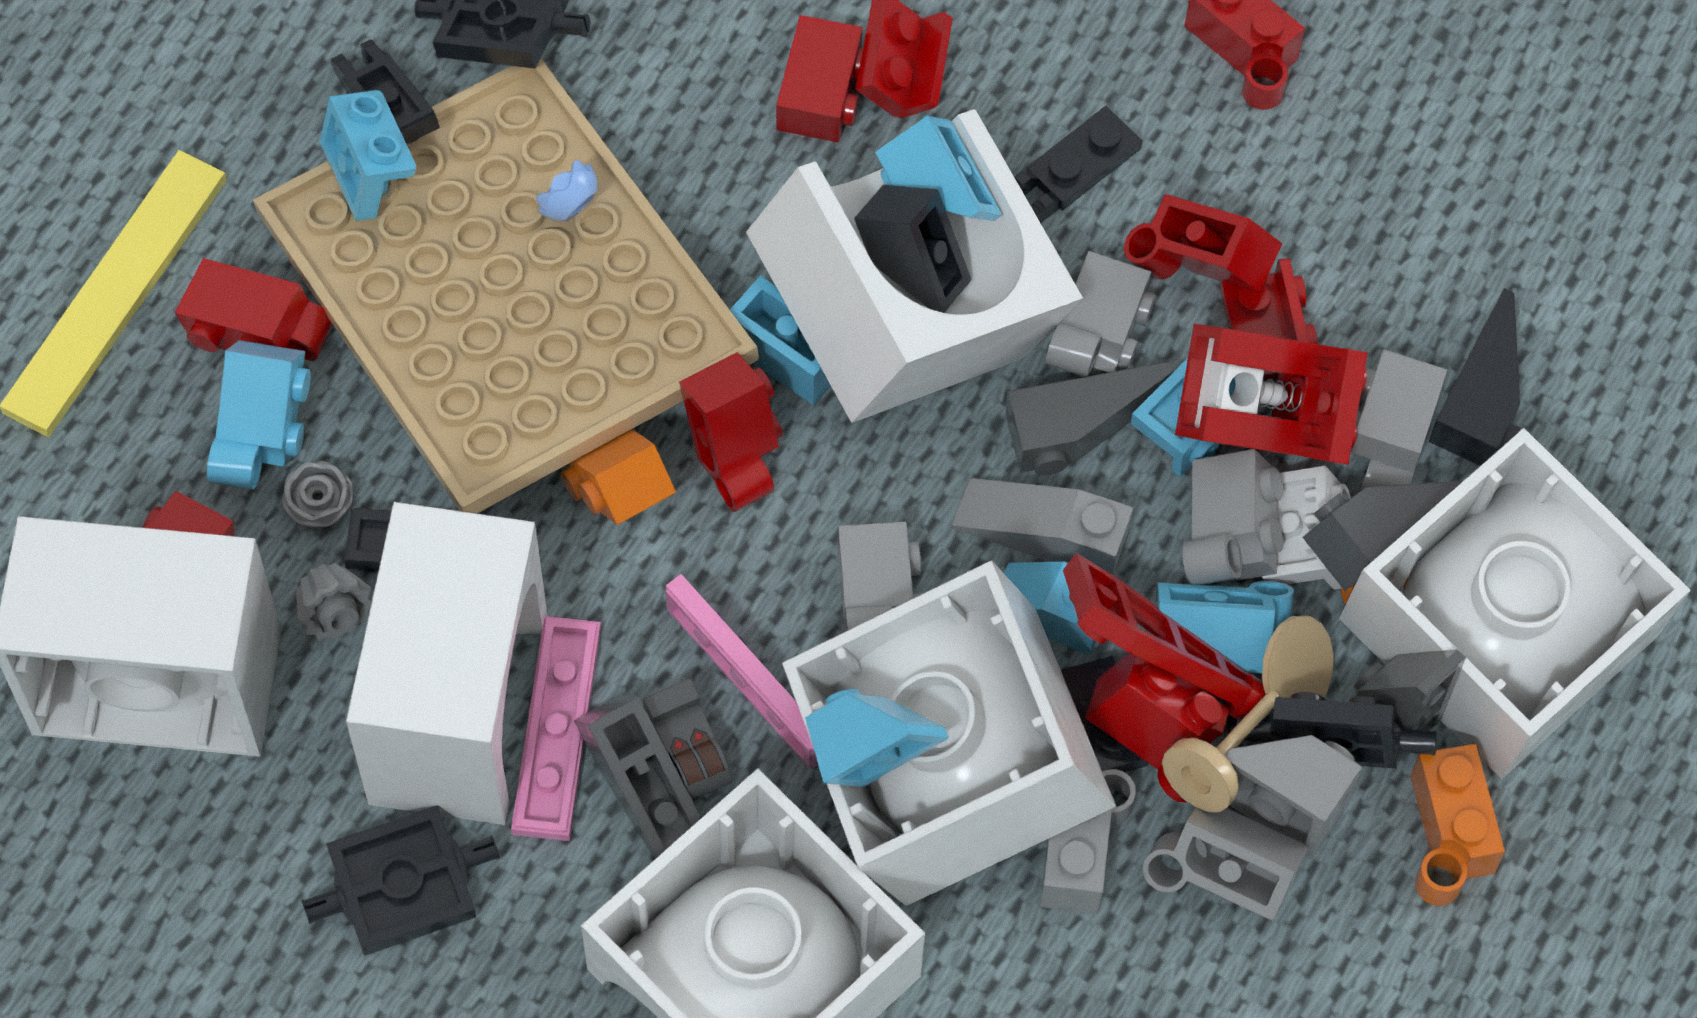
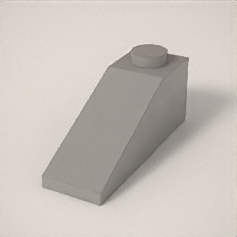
M970 478L951 528L1051 562L1064 561L1068 563L1078 553L1114 575L1129 534L1134 507L1080 489Z

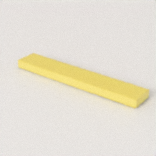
M177 151L1 402L0 409L2 414L47 437L51 436L227 182L225 172L183 151Z

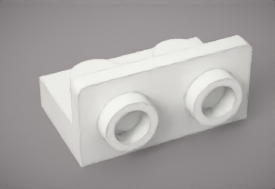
M1326 466L1280 473L1283 496L1280 501H1277V521L1282 530L1283 548L1281 552L1277 553V574L1262 576V579L1264 581L1284 584L1325 579L1334 590L1341 589L1340 584L1302 537L1320 523L1314 513L1339 493L1347 501L1351 499L1347 486L1341 484Z

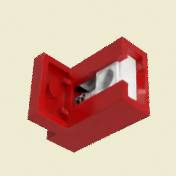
M1194 324L1175 435L1348 465L1351 449L1357 438L1356 418L1360 395L1367 381L1365 366L1368 352ZM1264 370L1279 372L1277 382L1274 383L1272 379L1264 381ZM1234 378L1235 390L1233 395L1230 397L1229 385L1231 380ZM1258 406H1267L1272 409V415L1257 414Z

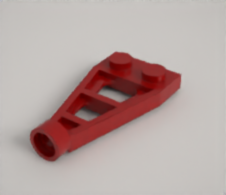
M1078 553L1064 567L1063 573L1070 592L1069 599L1074 604L1078 617L1077 624L1094 641L1105 644L1109 640L1125 651L1224 699V706L1229 709L1228 714L1236 719L1238 716L1245 717L1266 695L1261 679L1251 673H1246L1240 666L1161 612L1159 607L1117 577ZM1137 624H1139L1140 626H1142L1144 629H1146V630H1147L1148 632H1150L1151 634H1149V633H1147L1146 631H1144V630L1138 628V625H1137Z

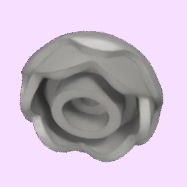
M328 462L304 463L287 476L282 504L290 518L301 526L326 528L337 523L348 512L353 496L352 483L346 474ZM315 494L323 495L320 500L313 499Z

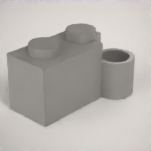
M1088 251L1075 284L1083 299L1056 326L1048 348L1045 364L1082 377L1116 372L1118 369H1130L1138 346V341L1131 339V335L1136 323L1143 326L1147 325L1156 295L1148 293L1151 271Z
M1383 350L1377 370L1366 367L1367 381L1360 395V401L1365 402L1362 412H1357L1356 418L1357 438L1351 453L1371 459L1360 491L1366 487L1407 485L1411 483L1448 371L1435 365Z
M1256 449L1192 460V540L1185 542L1182 554L1184 570L1192 585L1215 582L1225 583L1277 574V553L1281 552L1283 548L1282 530L1277 521V501H1280L1283 496L1282 479L1279 471L1272 467Z
M906 522L838 526V558L844 632L923 594H913L911 576L921 574L920 550L918 541L908 542Z
M1116 769L1102 771L1108 788L1120 792L1126 800L1124 804L1047 839L1040 907L1098 914L1103 894L1110 827L1118 826L1130 817L1136 796L1135 784L1125 772Z
M1195 808L1188 818L1182 833H1167L1158 839L1144 860L1143 873L1149 885L1158 891L1165 893L1175 892L1181 889L1188 881L1274 921L1288 896L1309 846L1228 808L1221 812H1207ZM1160 855L1173 856L1181 864L1182 870L1169 869L1161 860Z

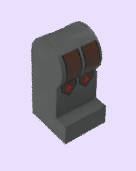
M691 678L643 698L644 708L692 800L732 783L727 761L700 705V697Z

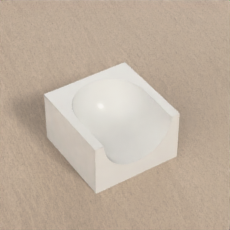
M976 109L958 114L952 122L1003 215L995 221L947 212L972 280L945 313L931 310L876 268L866 251L854 218L881 186L885 185L881 178L882 169L851 182L829 186L816 161L797 167L746 231L851 423L1026 357L1083 299Z
M1523 428L1362 570L1339 619L1385 665L1398 654L1458 649L1466 659L1441 721L1465 745L1476 744L1480 759L1503 779L1659 636L1691 590ZM1407 578H1408L1406 587H1405V589H1404L1403 585H1404L1405 581H1406Z
M394 502L346 720L368 805L420 812L438 805L442 816L506 825L510 802L502 761V729L513 645L516 634H541L544 618L547 616L535 522Z
M18 516L0 604V667L32 735L261 757L282 629L255 538Z
M992 560L782 663L808 734L809 730L805 717L824 707L827 697L847 689H857L862 695L887 697L946 728L949 739L864 787L827 784L858 868L905 906L1116 807L1035 607Z
M758 768L581 925L587 970L603 986L610 981L624 988L658 1018H877L921 977L925 933Z

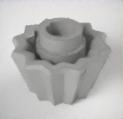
M322 563L316 569H309L308 574L300 578L301 585L296 589L298 620L302 622L303 634L314 635L317 641L328 637L338 639L345 633L357 630L359 623L369 618L368 610L371 608L373 600L370 596L371 587L346 568L340 567L336 563L331 565Z

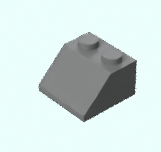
M1312 735L1230 749L1225 757L1231 762L1237 773L1239 789L1235 800L1228 808L1309 846L1305 856L1312 860L1348 807L1362 766L1357 764L1352 754L1341 745L1331 741L1324 743Z

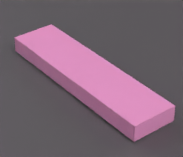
M682 574L677 576L666 585V605L669 613L809 768L812 767L814 769L818 765L817 758L796 700Z
M545 616L511 826L512 835L570 841L584 747V739L574 720L589 712L601 622Z

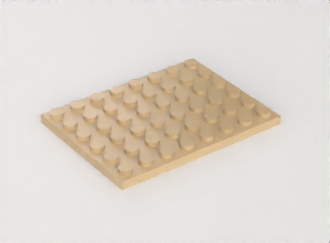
M540 59L536 69L510 66L432 106L440 128L419 138L415 142L407 144L417 166L415 175L408 178L388 180V189L386 194L381 196L376 218L355 221L328 161L253 199L257 214L314 298L324 308L331 323L461 512L477 514L683 401L679 381L738 352L749 365L759 360L756 344L542 59ZM575 160L581 161L584 165L589 163L597 177L598 192L579 213L567 222L554 221L538 212L540 206L536 201V197L550 189L553 178L556 175L571 171L572 163Z

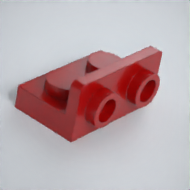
M872 0L855 90L893 117L905 118L936 108L939 103L953 18L946 12L922 18L899 0Z
M1290 258L1278 259L1275 273L1268 274L1260 293L1225 282L1220 283V293L1229 329L1318 344L1314 325L1312 323L1305 324L1302 308L1306 307L1305 284L1301 275L1294 276ZM1264 370V381L1268 379L1278 380L1279 372Z

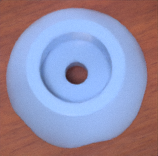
M575 160L572 163L571 171L556 175L553 178L550 189L536 197V201L540 206L538 212L554 221L567 222L579 213L598 192L597 177L592 166L589 163L584 165L581 161Z

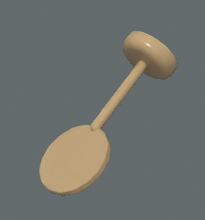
M1302 615L1291 616L1278 625L1268 641L1263 657L1262 681L1266 695L1216 748L1208 742L1196 738H1186L1177 741L1164 753L1162 761L1164 774L1172 788L1185 801L1207 812H1221L1226 809L1237 796L1239 782L1235 769L1225 756L1230 749L1236 748L1261 720L1274 709L1275 697L1290 698L1292 694L1298 692H1309L1321 695L1322 697L1326 696L1333 675L1334 654L1330 636L1321 622L1311 616Z

